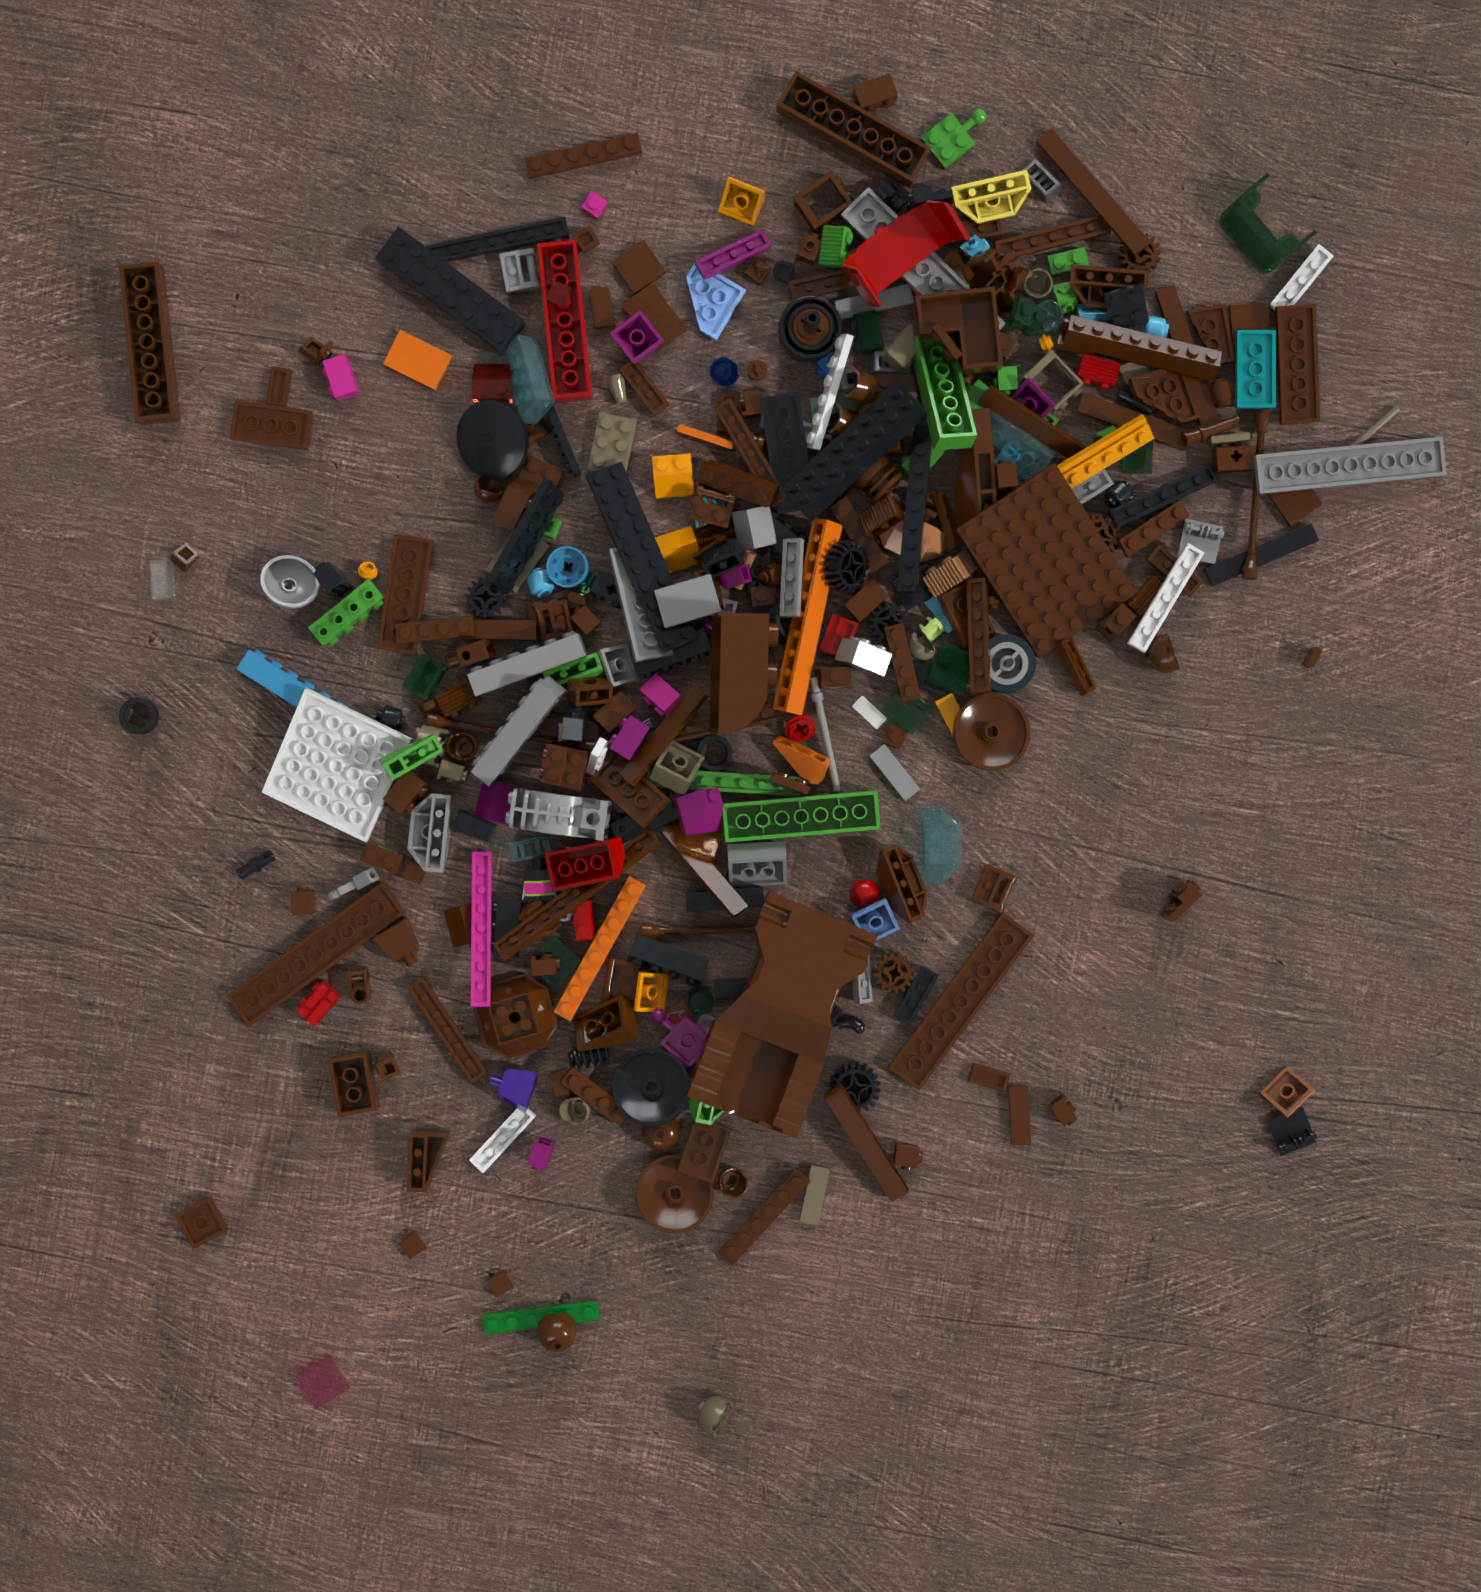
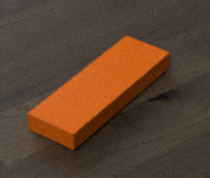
M682 424L678 425L677 428L678 433L733 450L735 445L733 441Z

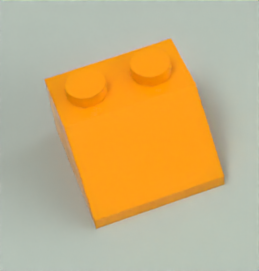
M691 453L652 457L656 499L694 496Z

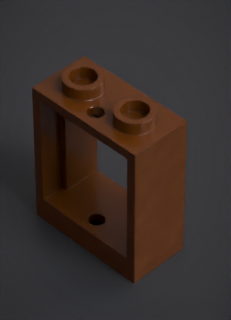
M832 171L793 196L792 203L813 233H817L823 229L824 225H829L839 218L841 213L854 201L851 193L848 190L845 191L842 187L843 182L837 174L834 175ZM830 181L844 201V204L818 220L804 198Z

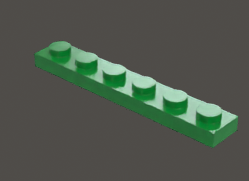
M598 1299L484 1313V1332L487 1335L538 1328L541 1318L550 1313L551 1316L557 1315V1312L570 1315L575 1320V1323L599 1321Z

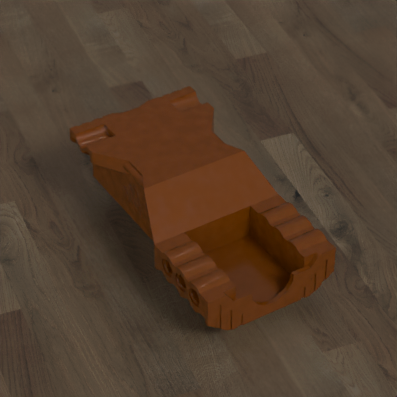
M768 891L757 923L753 928L758 951L741 996L723 1014L711 1021L709 1031L697 1058L684 1096L797 1139L824 1066L832 1029L831 1013L839 991L845 984L865 972L870 951L875 945L878 935Z

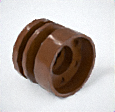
M884 455L853 483L859 490L867 486L870 487L866 494L867 498L874 492L877 494L871 501L873 504L879 502L882 497L889 495L898 486L900 479L903 477L901 472L894 477L891 476L897 469L895 466L888 471L884 469L889 462Z

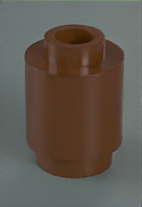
M1223 378L1213 381L1209 389L1214 405H1217L1218 409L1232 405L1233 395L1228 381H1224Z

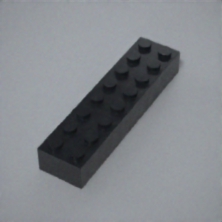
M399 226L375 257L380 265L502 356L526 326L521 317Z
M896 382L780 489L810 522L813 521L928 414L921 404L902 385Z

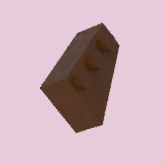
M412 1129L409 1132L407 1192H427L430 1188L451 1131Z

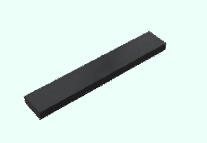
M1208 464L1108 511V514L1115 529L1212 485L1218 482V479L1211 464Z
M1312 523L1255 547L1254 555L1256 556L1257 567L1318 542L1319 539ZM1248 551L1204 569L1211 587L1241 575Z

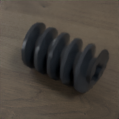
M572 1046L571 1052L568 1051L570 1067L571 1065L574 1067L577 1065L579 1070H582L583 1064L587 1069L590 1068L591 1062L594 1067L598 1066V1062L605 1066L606 1060L610 1064L607 1047L579 1052L575 1046Z

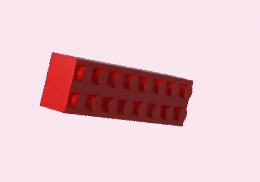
M576 240L538 243L554 403L593 400Z

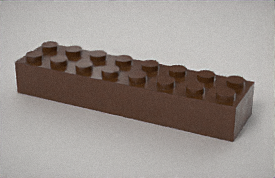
M795 71L776 105V113L908 188H911L931 150V147L798 71Z
M158 261L120 265L119 274L135 421L141 425L181 421L164 267Z

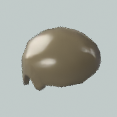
M1040 268L1031 270L1024 279V290L1032 298H1044L1053 287V279L1046 270Z
M912 633L908 639L911 656L919 660L931 659L936 652L935 646L927 641L925 636L917 638V633Z
M578 1095L570 1096L560 1104L559 1114L561 1119L569 1121L571 1125L582 1124L590 1116L591 1108L588 1102Z

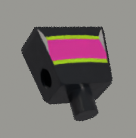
M533 858V869L524 871L521 902L552 900L559 895V892L552 891L548 869H545L544 858Z

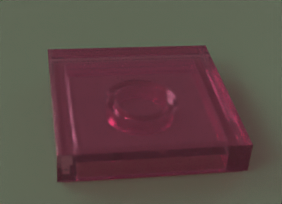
M330 1355L295 1376L315 1409L350 1388Z

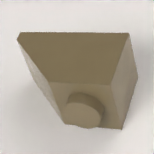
M911 324L902 329L881 355V358L897 372L903 368L906 370L913 363L911 358L915 355L913 326Z

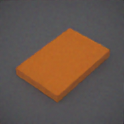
M399 330L383 365L436 391L453 356Z

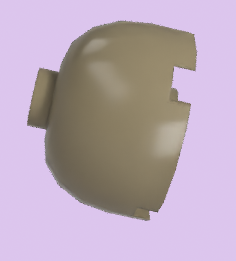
M713 1396L706 1402L702 1401L698 1408L701 1428L709 1435L717 1437L716 1431L721 1432L731 1415L728 1412L729 1407L733 1408L734 1403L722 1396Z

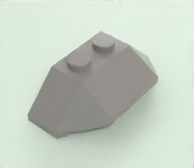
M431 793L411 811L407 850L423 871L444 873L452 821L451 795Z

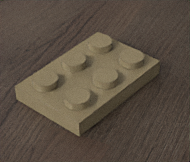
M599 412L588 465L589 471H597L622 462L627 472L637 420Z

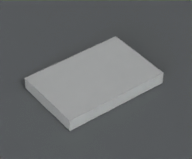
M711 574L654 590L665 629L722 612Z

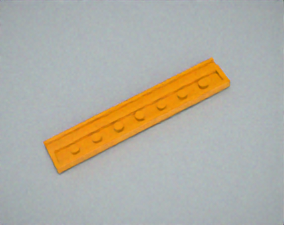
M1141 414L1058 464L1057 467L1072 489L1155 438L1146 421V417Z

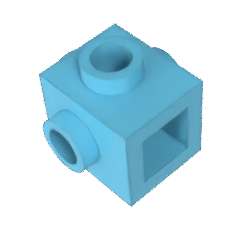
M974 235L960 247L971 259L989 249L990 245L984 238L981 240L977 235Z

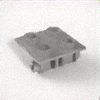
M1185 519L1177 556L1179 557L1185 545L1189 543L1204 552L1200 560L1201 562L1215 564L1220 539L1224 537L1223 526Z

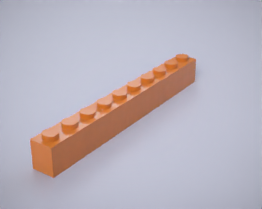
M814 519L812 522L803 564L800 617H792L773 704L774 710L801 716L830 587L828 586V581L825 580L826 574L823 573L825 570L823 564L826 563L825 556H828V550L832 549V545L840 540L843 526L827 519Z

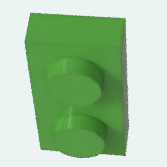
M1085 247L1046 257L1051 276L1070 272L1071 264L1089 266Z

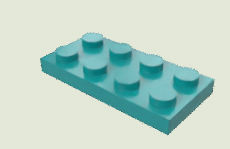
M1276 330L1235 331V409L1276 408Z

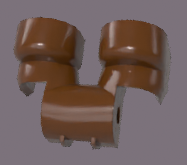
M997 248L987 249L980 255L972 257L962 268L966 281L975 288H986L997 277L1000 282L999 287L995 289L998 316L1002 320L1016 319L1026 307L1025 302L1017 301L1014 291L1027 277L1024 267L1016 266L1015 263L1019 260V257L1014 249L1004 251L995 257Z
M850 363L847 366L857 373L858 379L850 394L842 392L841 395L852 401L859 402L856 411L836 403L835 406L840 410V415L834 427L827 426L826 429L827 433L836 437L878 399L874 397L877 387L874 377Z

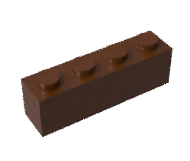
M712 459L701 463L697 480L699 483L765 508L776 502L780 486L774 482Z

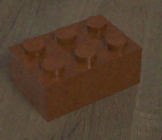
M370 1050L334 1056L327 1060L338 1117L376 1111L380 1108Z

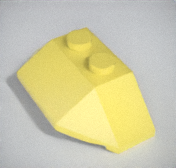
M1024 170L953 186L951 189L953 191L955 207L975 223L980 224L1015 216L1029 194L1031 185L1028 171Z

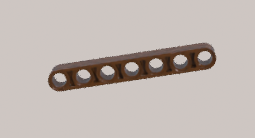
M840 1084L824 1093L828 1105L889 1199L893 1202L909 1193L908 1186L843 1085Z

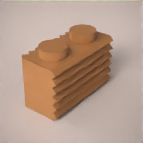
M949 556L941 561L942 566L937 569L934 566L925 572L926 576L922 579L934 598L970 576L958 556L953 559Z

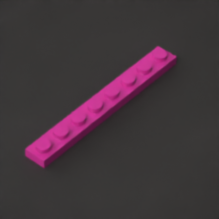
M472 852L470 1007H490L492 852Z

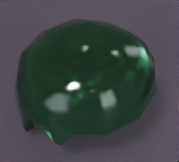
M695 986L685 995V1005L691 1013L704 1015L709 1013L715 1006V995L707 987Z

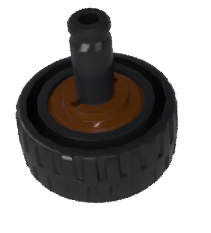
M813 295L803 296L790 303L784 309L778 325V335L783 350L791 358L805 364H816L821 358L832 353L836 349V339L843 333L842 319L835 306L828 300Z

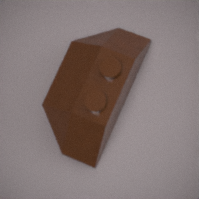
M1071 264L1069 285L1085 308L1106 309L1103 293L1139 283L1143 284L1145 293L1148 288L1149 271Z
M897 844L881 850L876 874L891 910L907 923L924 917L927 892L913 857Z

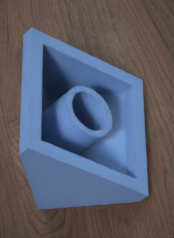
M886 898L851 914L854 925L860 929L867 930V932L877 934V940L900 929Z

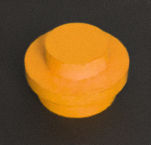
M1042 334L1043 337L1038 338L1044 353L1050 352L1051 348L1054 347L1051 337H1046L1045 334Z
M363 562L358 568V575L366 580L373 579L377 576V568L371 562Z

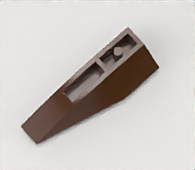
M989 408L971 409L977 437L971 448H963L961 451L954 488L956 528L997 501Z

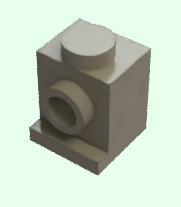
M442 760L437 779L443 780V777H446L445 781L456 784L457 781L465 783L468 776L467 767Z

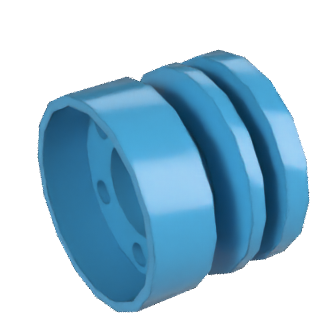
M571 546L555 549L549 555L546 563L550 579L555 584L565 588L578 586V584L587 579L589 573V562L586 556L580 550ZM566 563L574 565L572 566V572L564 570Z

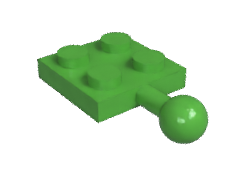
M975 109L971 114V118L963 125L951 113L921 137V141L931 147L930 152L944 170L975 146V142L967 131L975 124H983L986 120V113L982 109Z

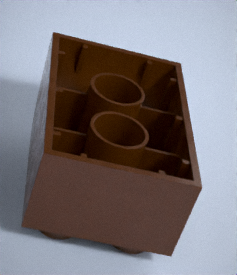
M721 612L712 615L709 732L718 734L730 733L751 723L765 704L767 687H776L777 663H768V648L777 647L779 629L778 623H769V614Z

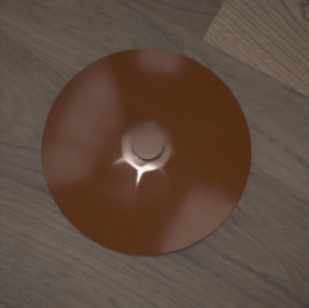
M987 693L972 698L961 707L954 720L953 739L959 754L970 765L985 771H997L1010 767L1023 756L1030 740V725L1025 712L1014 700L1001 694Z
M667 1155L653 1161L641 1174L636 1188L637 1206L643 1218L655 1229L669 1234L685 1233L700 1225L709 1214L714 1199L713 1184L676 1172L682 1155Z

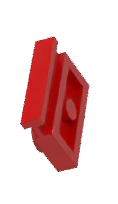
M832 614L819 650L836 656L842 638L850 639L851 636L854 637L859 623Z

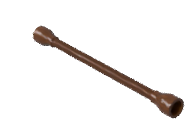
M1268 409L1255 410L1254 421L1257 427L1256 455L1263 454L1264 437L1271 416V410ZM1255 470L1248 555L1242 568L1241 577L1245 580H1256L1258 577L1256 556L1254 554L1256 551L1260 495H1257Z
M429 712L427 717V725L437 728H462V730L467 729L469 731H479L494 735L499 730V728L457 722L437 713ZM533 734L529 739L535 742L540 741V743L560 745L558 744L557 737ZM583 739L578 741L577 745L562 746L587 751L591 755L597 740Z
M642 923V936L652 939L658 936H665L666 934L671 935V933H754V926L666 928L665 926H658L653 923Z

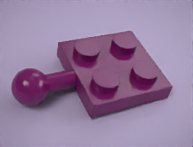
M654 1009L651 1013L653 1022L663 1024L670 1031L660 1041V1044L689 1069L701 1052L707 1032L687 1014L674 1025L666 1018V1012L663 1009Z

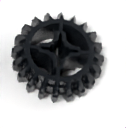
M850 540L838 541L832 545V549L828 550V556H825L826 563L823 564L825 566L823 573L826 574L825 580L828 581V586L832 590L840 593L855 592L856 589H860V584L864 583L863 578L867 577L865 572L868 570L866 567L868 561L865 559L867 554L863 552L864 548L860 547L859 543Z
M856 1061L855 1067H853L852 1062H848L849 1068L847 1069L842 1064L843 1071L835 1070L838 1077L831 1075V1079L835 1083L830 1082L829 1086L837 1087L840 1085L841 1080L849 1074L850 1081L848 1084L843 1085L848 1094L853 1095L854 1103L860 1113L861 1107L868 1111V1103L871 1106L875 1105L872 1098L875 1100L879 1099L874 1093L881 1092L880 1088H875V1086L881 1085L880 1081H874L878 1078L877 1073L871 1075L874 1071L872 1067L866 1071L867 1064L865 1063L860 1068L859 1061ZM855 1073L865 1075L870 1082L858 1081ZM853 1079L856 1085L860 1086L858 1091H856L857 1096L855 1095L853 1089H850V1086L852 1087ZM870 1088L868 1096L860 1101L861 1092Z

